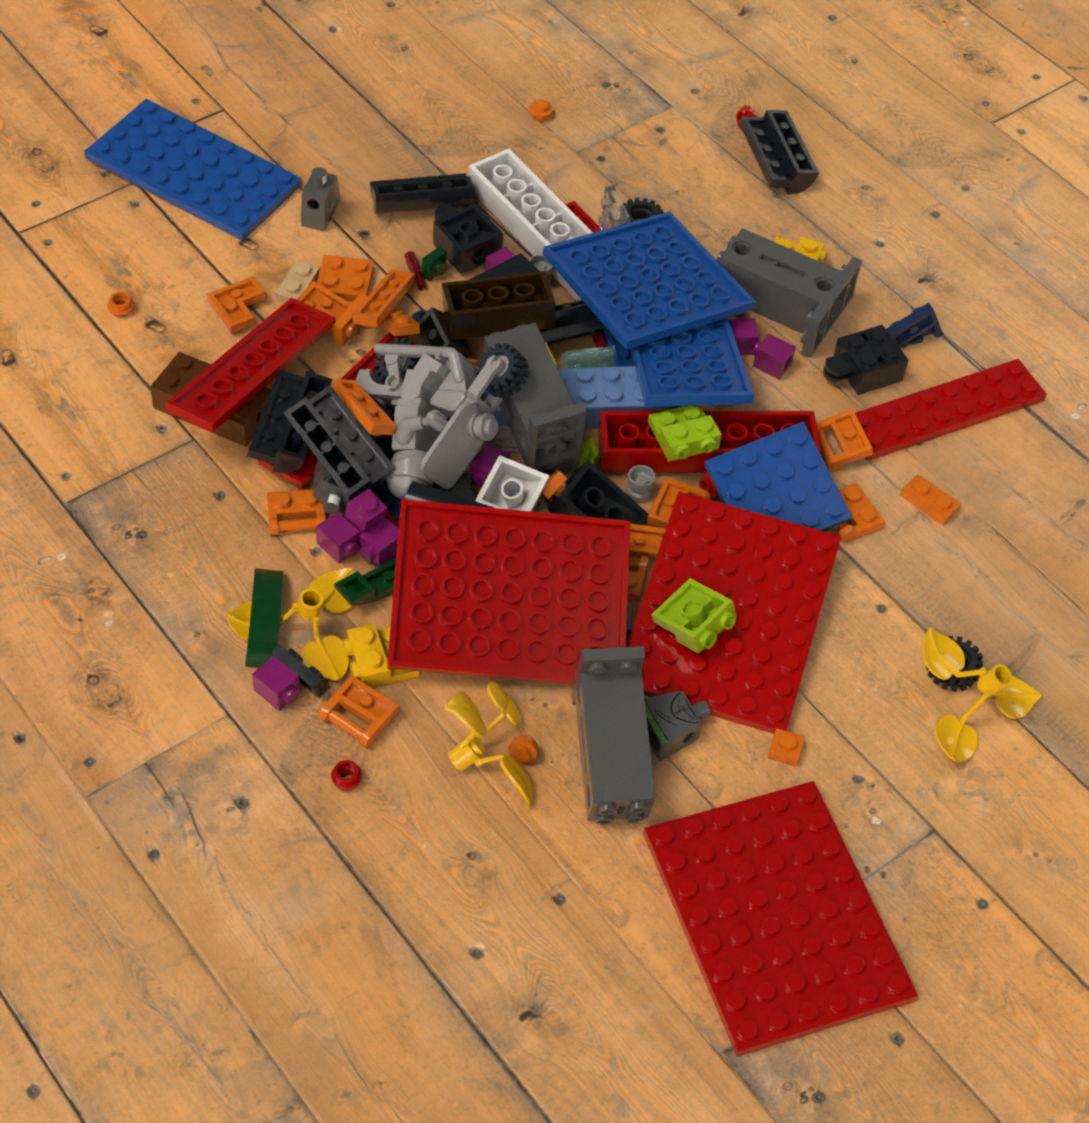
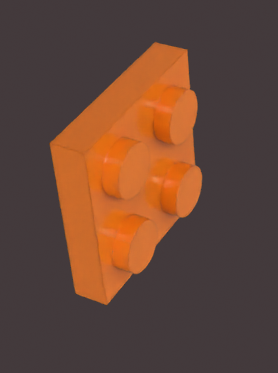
M324 255L317 283L346 301L353 302L360 293L368 296L374 270V260Z

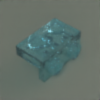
M615 346L569 350L561 354V364L563 368L617 367V350Z

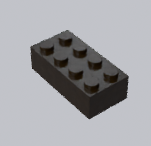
M545 271L442 283L443 310L451 340L489 336L495 332H504L515 329L520 325L536 323L539 330L555 327V300Z

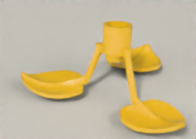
M353 568L333 570L314 579L309 588L301 592L299 602L293 603L292 608L280 619L279 627L297 611L302 619L313 622L314 639L316 642H309L302 648L300 656L303 658V661L301 663L308 669L310 666H314L321 672L324 679L337 681L345 676L349 666V656L346 657L343 641L337 636L329 635L322 640L320 639L319 615L323 607L333 614L347 612L353 607L334 587V583L353 574ZM252 601L243 603L237 608L226 612V619L231 629L246 642L248 641Z
M932 627L926 631L922 642V655L925 665L932 674L942 680L949 679L953 674L958 678L980 676L977 686L983 695L961 716L960 720L953 715L947 714L940 717L934 727L936 740L944 753L954 762H964L975 753L978 745L977 732L971 726L966 725L965 721L987 698L996 696V705L1004 715L1011 719H1020L1029 713L1042 694L1027 683L1012 676L1010 670L1001 664L995 665L988 671L982 667L979 670L961 672L960 670L965 665V656L960 646L951 638L937 632Z
M489 682L487 684V692L492 702L501 712L488 726H485L481 720V712L472 699L464 692L454 694L448 700L444 710L457 716L472 732L464 741L448 751L451 762L459 771H464L474 763L477 767H480L484 763L499 760L502 769L525 799L528 808L533 801V783L528 772L512 755L506 757L501 753L482 758L485 747L480 741L505 716L514 726L518 725L522 720L518 706L496 682Z

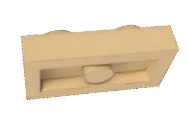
M296 260L275 293L276 301L285 303L291 297L297 299L313 281L316 282L320 267Z

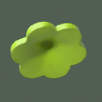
M588 438L586 441L582 440L578 468L588 460L592 464L599 462V449L593 438Z

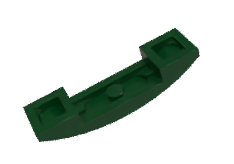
M396 558L364 575L357 571L334 583V587L351 606L371 603L389 596L393 593Z
M258 568L254 570L245 666L260 668L273 657L271 652L278 645L283 571Z

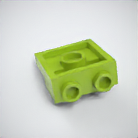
M700 405L678 407L650 414L648 417V423L668 462L719 449L721 433L712 416H706Z
M689 578L651 616L654 623L674 633L678 643L699 654L704 648L710 649L713 647L717 635L723 629L729 630L734 626L737 614L733 600Z

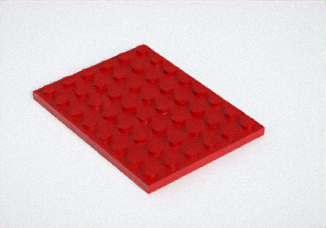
M678 491L627 647L644 646L645 659L641 668L644 696L652 697L681 691L686 695L691 705L704 700L709 706L711 716L773 734L776 728L787 731L842 536ZM689 578L733 600L737 614L734 626L729 630L723 629L717 635L713 647L710 649L704 648L699 654L678 643L675 634L654 623L651 616Z
M401 499L387 669L573 685L583 649L626 647L631 521Z
M814 781L644 828V838L737 1057L917 1000L918 994Z

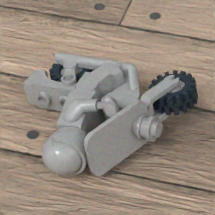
M396 338L394 339V344L391 341L386 344H375L374 352L377 354L376 360L379 363H374V368L377 370L374 373L370 369H359L356 381L372 399L375 398L385 407L395 409L394 423L397 426L392 436V450L395 454L390 461L394 465L395 470L385 479L387 487L394 496L404 499L412 481L434 487L435 482L444 489L451 488L483 442L494 438L498 432V422L491 412L497 409L506 395L508 397L513 396V390L518 393L521 390L518 387L519 384L525 385L526 383L523 377L529 376V371L526 370L529 368V363L526 362L527 359L513 346H509L507 343H503V345L497 343L495 344V349L491 346L488 347L487 351L489 353L487 355L484 353L480 355L483 360H477L476 365L479 369H476L472 362L452 347L420 346L413 344L406 338L401 340ZM486 390L489 392V395L483 402L480 397Z

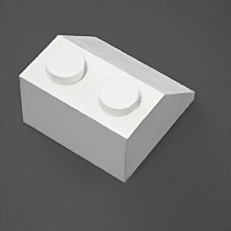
M499 455L475 501L494 508L533 511L550 476Z

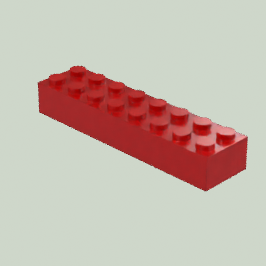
M600 411L598 441L602 473H629L630 469L637 465L648 466L654 473L707 472L704 466L705 461L803 421L821 455L814 411H704L706 416H712L721 433L719 449L669 462L648 423L650 414L662 411Z

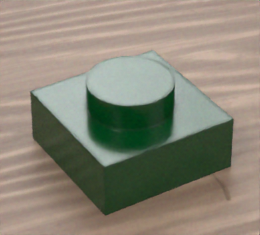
M439 246L422 258V277L428 282L442 275L446 270V250Z

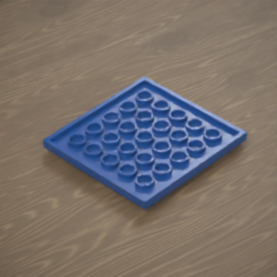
M671 212L558 242L543 248L542 255L625 349L742 314L755 308L756 301Z

